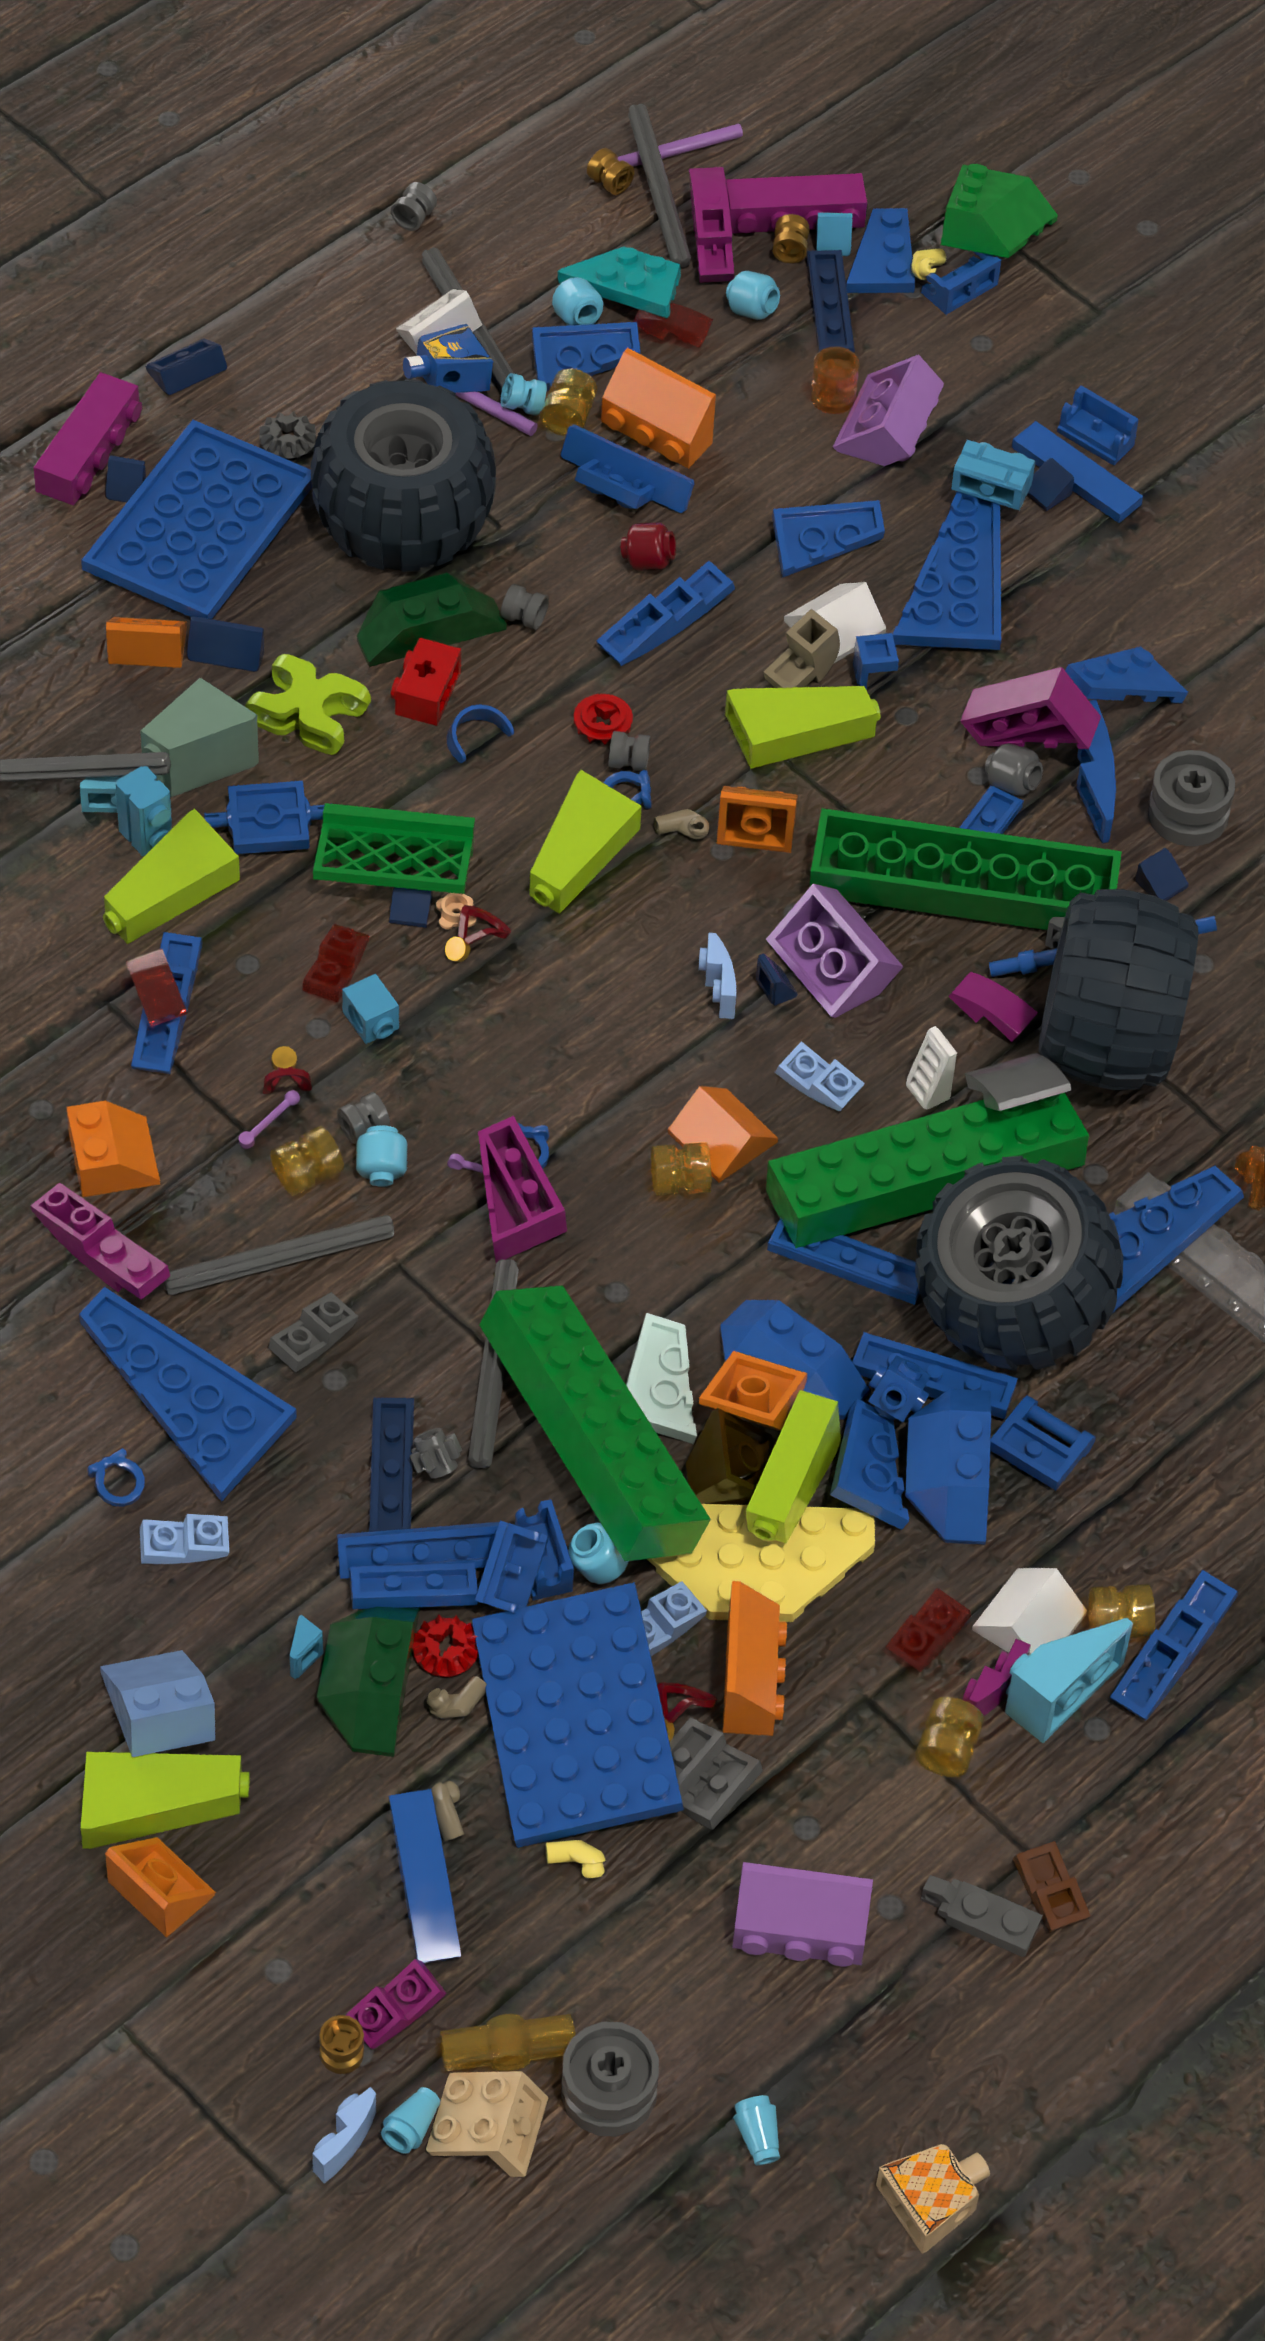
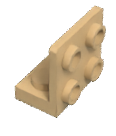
M522 2071L450 2073L426 2150L432 2156L488 2155L510 2177H525L548 2096Z

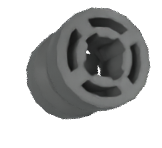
M420 182L410 183L403 192V197L398 198L391 207L392 218L399 226L406 230H417L424 222L425 216L429 215L436 207V195L425 184Z
M512 584L503 600L501 617L512 622L515 620L522 621L524 626L537 630L546 616L549 597L538 592L534 594L528 593L526 588Z
M613 731L609 754V768L620 769L623 766H629L634 771L641 772L642 770H647L651 736L639 734L636 737H629L625 732ZM631 746H633L632 758L630 757Z
M374 1092L361 1097L360 1102L355 1105L346 1104L337 1109L339 1124L346 1137L353 1144H356L358 1138L365 1134L369 1127L390 1126V1118L386 1107L380 1097Z

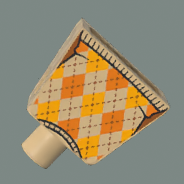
M940 2144L879 2167L876 2186L923 2254L973 2214L979 2198L978 2190L974 2185L989 2177L990 2170L986 2161L979 2153L976 2152L958 2162L949 2147Z

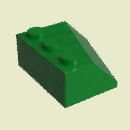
M981 164L962 165L946 207L941 245L1009 258L1027 244L1028 237L1032 234L1036 236L1041 234L1045 224H1054L1057 221L1058 214L1030 177L989 170Z

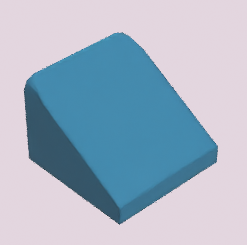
M818 213L816 251L842 250V256H849L851 254L852 213Z
M302 1615L298 1617L290 1651V1676L294 1679L299 1678L323 1654V1631Z

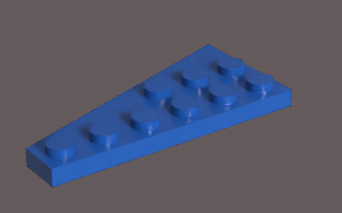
M956 492L945 522L942 523L935 544L932 545L917 578L910 600L906 603L900 622L893 631L895 645L1000 650V504Z
M1216 1166L1171 1185L1170 1191L1150 1200L1148 1197L1136 1201L1134 1202V1207L1117 1215L1114 1212L1109 1214L1115 1223L1123 1253V1279L1121 1288H1117V1301L1114 1311L1244 1198L1242 1189ZM1034 1271L1030 1277H1036L1042 1271ZM1006 1279L1002 1284H1012L1015 1279Z
M106 1287L79 1313L81 1325L221 1502L297 1418L296 1408Z

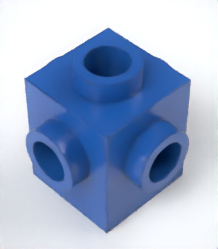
M896 1355L888 1369L880 1365L868 1386L875 1389L868 1402L875 1405V1410L885 1418L891 1420L898 1419L904 1422L910 1411L913 1413L920 1411L928 1398L929 1393L924 1391L923 1388L931 1375L924 1372L914 1362Z

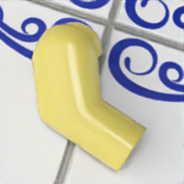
M941 248L916 251L913 254L911 268L914 276L918 279L926 280L928 274L935 273L936 268L932 269V267L941 266L945 263V251Z
M582 1840L546 1842L547 1864L580 1863L582 1864V1874L585 1878H597L604 1874L603 1862L606 1859L603 1852Z

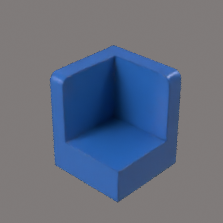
M892 633L856 636L853 669L857 686H865L867 690L869 673L898 671L899 659Z

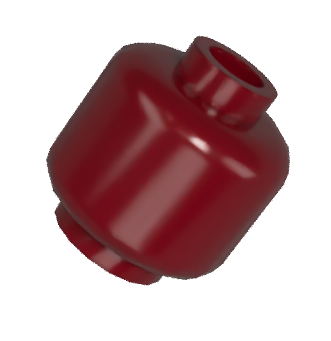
M659 522L633 524L628 530L627 537H622L621 539L623 559H628L631 567L637 571L662 570L668 566L670 560L675 559V535L673 531H668L667 527Z

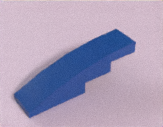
M708 561L686 581L681 577L676 579L656 598L651 594L647 595L596 642L622 666L653 650L706 614L735 590L733 581L711 561Z
M1095 699L1089 702L1100 714L1101 719L1089 749H1078L1077 757L1081 764L1076 788L1103 844L1110 840L1114 817L1116 779L1114 756L1108 729Z
M163 932L158 962L154 964L149 993L145 995L131 1064L132 1069L165 1074L171 1073L196 977L203 944L201 937Z
M1202 1570L1183 1600H1178L1159 1630H1154L1110 1696V1699L1146 1721L1212 1635L1238 1597V1591Z
M427 1789L389 1795L399 1868L404 1885L416 1959L423 1963L460 1958L461 1951L432 1790Z

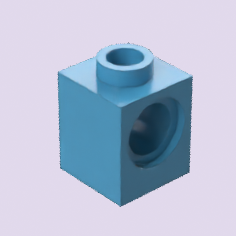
M376 973L342 989L343 1013L365 1044L378 1038H386L399 1029V1005Z

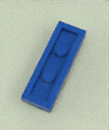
M475 1563L350 1567L352 1609L478 1604V1601H475L478 1592Z

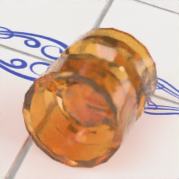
M838 346L822 349L816 354L813 364L811 401L817 409L829 414H841L852 408L857 396V381L860 367L859 359L855 353L847 348Z

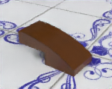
M1055 1841L1014 1856L1013 1860L1036 1910L1039 1914L1043 1915L1042 1920L1050 1932L1091 1917L1075 1876L1070 1878Z

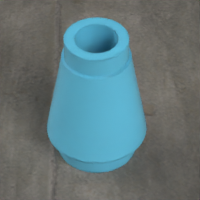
M420 2087L416 2093L384 2119L381 2136L389 2147L405 2154L409 2153L412 2149L420 2147L437 2108L441 2104L437 2094L426 2087Z
M755 2096L736 2103L735 2110L737 2114L733 2116V2119L753 2157L755 2165L770 2164L779 2160L781 2157L779 2154L776 2106L770 2103L769 2096Z

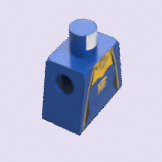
M467 324L421 336L418 339L417 356L405 357L403 360L404 374L408 379L423 377L427 384L442 386L454 393L490 390L493 360Z

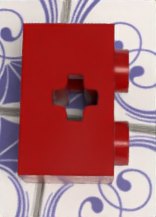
M419 637L414 650H408L403 663L404 673L401 678H395L391 689V698L395 699V715L437 726L461 674V648Z

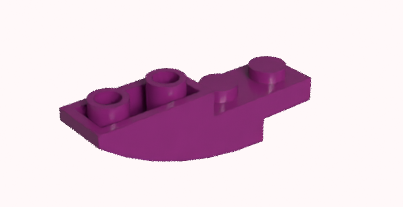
M724 168L689 169L699 283L734 280L732 228Z
M57 1184L30 1205L32 1212L54 1237L82 1264L117 1292L125 1288L142 1300L171 1276L168 1265L114 1228L111 1217L63 1184Z

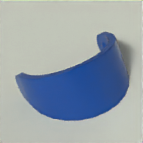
M472 705L463 709L456 716L446 736V742L451 754L458 762L463 763L466 761V755L456 735V727L461 723L470 720L488 721L497 725L507 736L514 734V728L507 717L498 709L488 705Z

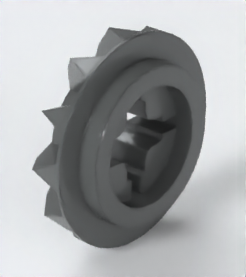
M293 411L289 416H284L278 412L276 418L266 417L264 426L260 427V443L264 450L282 458L300 457L308 453L315 445V424L309 423L307 415L297 417ZM291 430L294 431V435H293V436H292L291 434H286V435L282 436V434H281V431H284V432H287V433L290 432Z

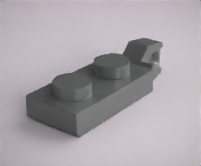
M930 1875L922 1890L921 1901L939 1908L937 1914L946 1919L945 1924L1021 1957L1026 1956L1043 1918V1915L965 1881L953 1879L950 1883Z

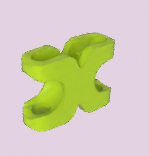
M288 654L279 655L271 667L272 677L275 684L285 690V692L270 694L258 691L249 698L245 707L257 714V725L259 728L276 735H287L299 729L300 741L304 746L325 754H336L344 744V732L341 724L330 717L337 714L354 717L362 715L371 703V696L367 687L356 680L338 673H329L320 679H316V668L312 663Z

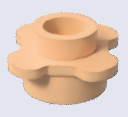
M449 893L444 898H440L436 902V909L441 913L439 925L447 930L459 927L461 909L464 905L473 906V899L459 893ZM469 916L468 927H472L476 923V917Z

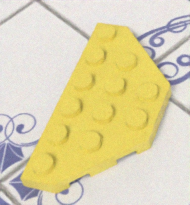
M702 1504L711 1520L693 1553L650 1558L647 1560L656 1567V1572L671 1586L683 1581L707 1610L705 1617L709 1620H728L732 1581H740L780 1605L779 1621L793 1622L818 1596L822 1597L845 1577V1573L859 1561L863 1562L874 1553V1516L858 1508L806 1507L788 1542L783 1543L777 1540H762L748 1531L746 1519L748 1505Z

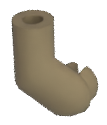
M689 809L653 818L654 827L658 835L678 831L692 839H702L709 832L708 820Z
M473 1676L458 1694H448L447 1690L436 1688L427 1696V1703L430 1706L429 1710L440 1719L465 1717L486 1694L485 1687L487 1684L481 1678Z
M446 1781L443 1784L441 1782L436 1783L431 1790L438 1825L445 1842L465 1834L454 1803L458 1802L460 1798V1790L452 1781Z

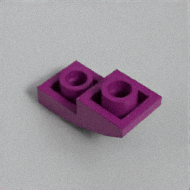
M969 972L948 996L976 1023L985 1016L1011 1042L1037 1014L1032 1007L1005 987L973 972Z
M1015 1639L1009 1653L1001 1652L995 1669L984 1666L978 1680L970 1679L962 1700L968 1703L965 1720L970 1722L979 1720L1006 1698V1690L1012 1678L1010 1674L1011 1667L1021 1655L1026 1653L1029 1656L1031 1644Z
M414 1959L384 1988L376 1986L345 2016H350L359 2022L363 2029L364 2041L371 2049H375L412 2024L447 1993L424 1963Z

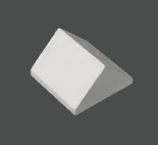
M452 289L400 325L396 330L417 355L418 339L423 335L462 324H467L473 332L482 326V323L467 291Z
M866 582L839 584L784 616V622L791 628L810 609H813L837 628L840 649L834 663L854 652L856 636L886 633V626Z
M1017 1568L975 1622L972 1630L1008 1653L1015 1639L1031 1644L1029 1653L1031 1655L1042 1644L1070 1636L1086 1616L1087 1610L1057 1568Z

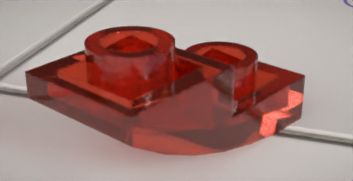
M670 303L671 313L668 318L638 309L633 322H637V326L647 334L654 335L663 340L668 331H670L682 341L691 343L698 348L704 342L713 319L702 313L674 303Z
M334 924L319 945L318 958L303 980L302 991L338 1003L342 997V989L348 987L369 942V935Z
M163 949L126 961L150 1027L187 1014Z
M936 1588L915 1616L911 1614L887 1644L886 1649L921 1672L961 1630L971 1617V1611Z

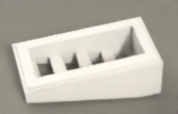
M936 1026L928 1030L906 1082L907 1088L924 1109H930L950 1099L957 1052Z

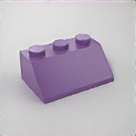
M919 354L868 374L833 448L839 453L882 466L907 460L915 452L917 440L927 427L926 421L932 409L939 401L938 396L943 388V381Z
M817 884L811 885L766 938L767 942L827 1013L834 1018L878 996L903 968L902 964L837 889Z
M743 1862L732 1948L742 1949L744 1952L752 1955H762L766 1952L781 1954L796 1961H804L809 1958L826 1960L835 1966L841 1967L852 1964L861 1965L873 1879Z

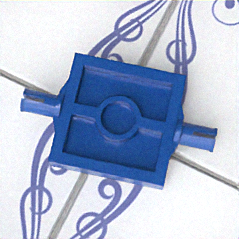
M303 781L228 786L229 803L226 812L204 813V819L212 828L228 827V831L233 837V847L236 854L310 849L308 830L312 820H323L324 805L310 806L309 801L304 795Z

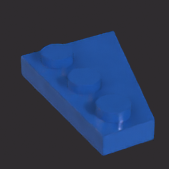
M907 208L872 210L846 283L847 293H914L915 276L911 270L913 257Z
M637 322L532 328L536 378L546 383L547 391L616 368L623 352L627 348L640 354Z
M879 500L773 509L772 514L782 578L884 538L885 533Z
M1141 646L1068 664L1065 669L1066 673L1087 699L1123 701L1126 695H1138L1144 702H1155L1157 697L1160 696L1169 697L1171 703H1183L1188 694V691L1154 660L1153 655Z
M856 1399L849 1409L830 1495L902 1530L909 1522L908 1509L902 1506L901 1494L905 1491L903 1478L897 1475L895 1460L898 1458L899 1453L894 1421L880 1415L875 1410V1407L859 1399Z

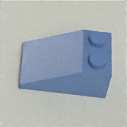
M183 1650L100 1666L102 1678L132 1757L215 1741L214 1700L204 1675Z

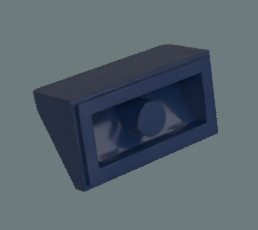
M204 338L157 359L145 367L159 387L166 394L171 395L226 370L227 363L221 345Z
M195 616L191 617L187 650L188 660L253 672L259 670L264 655V628Z

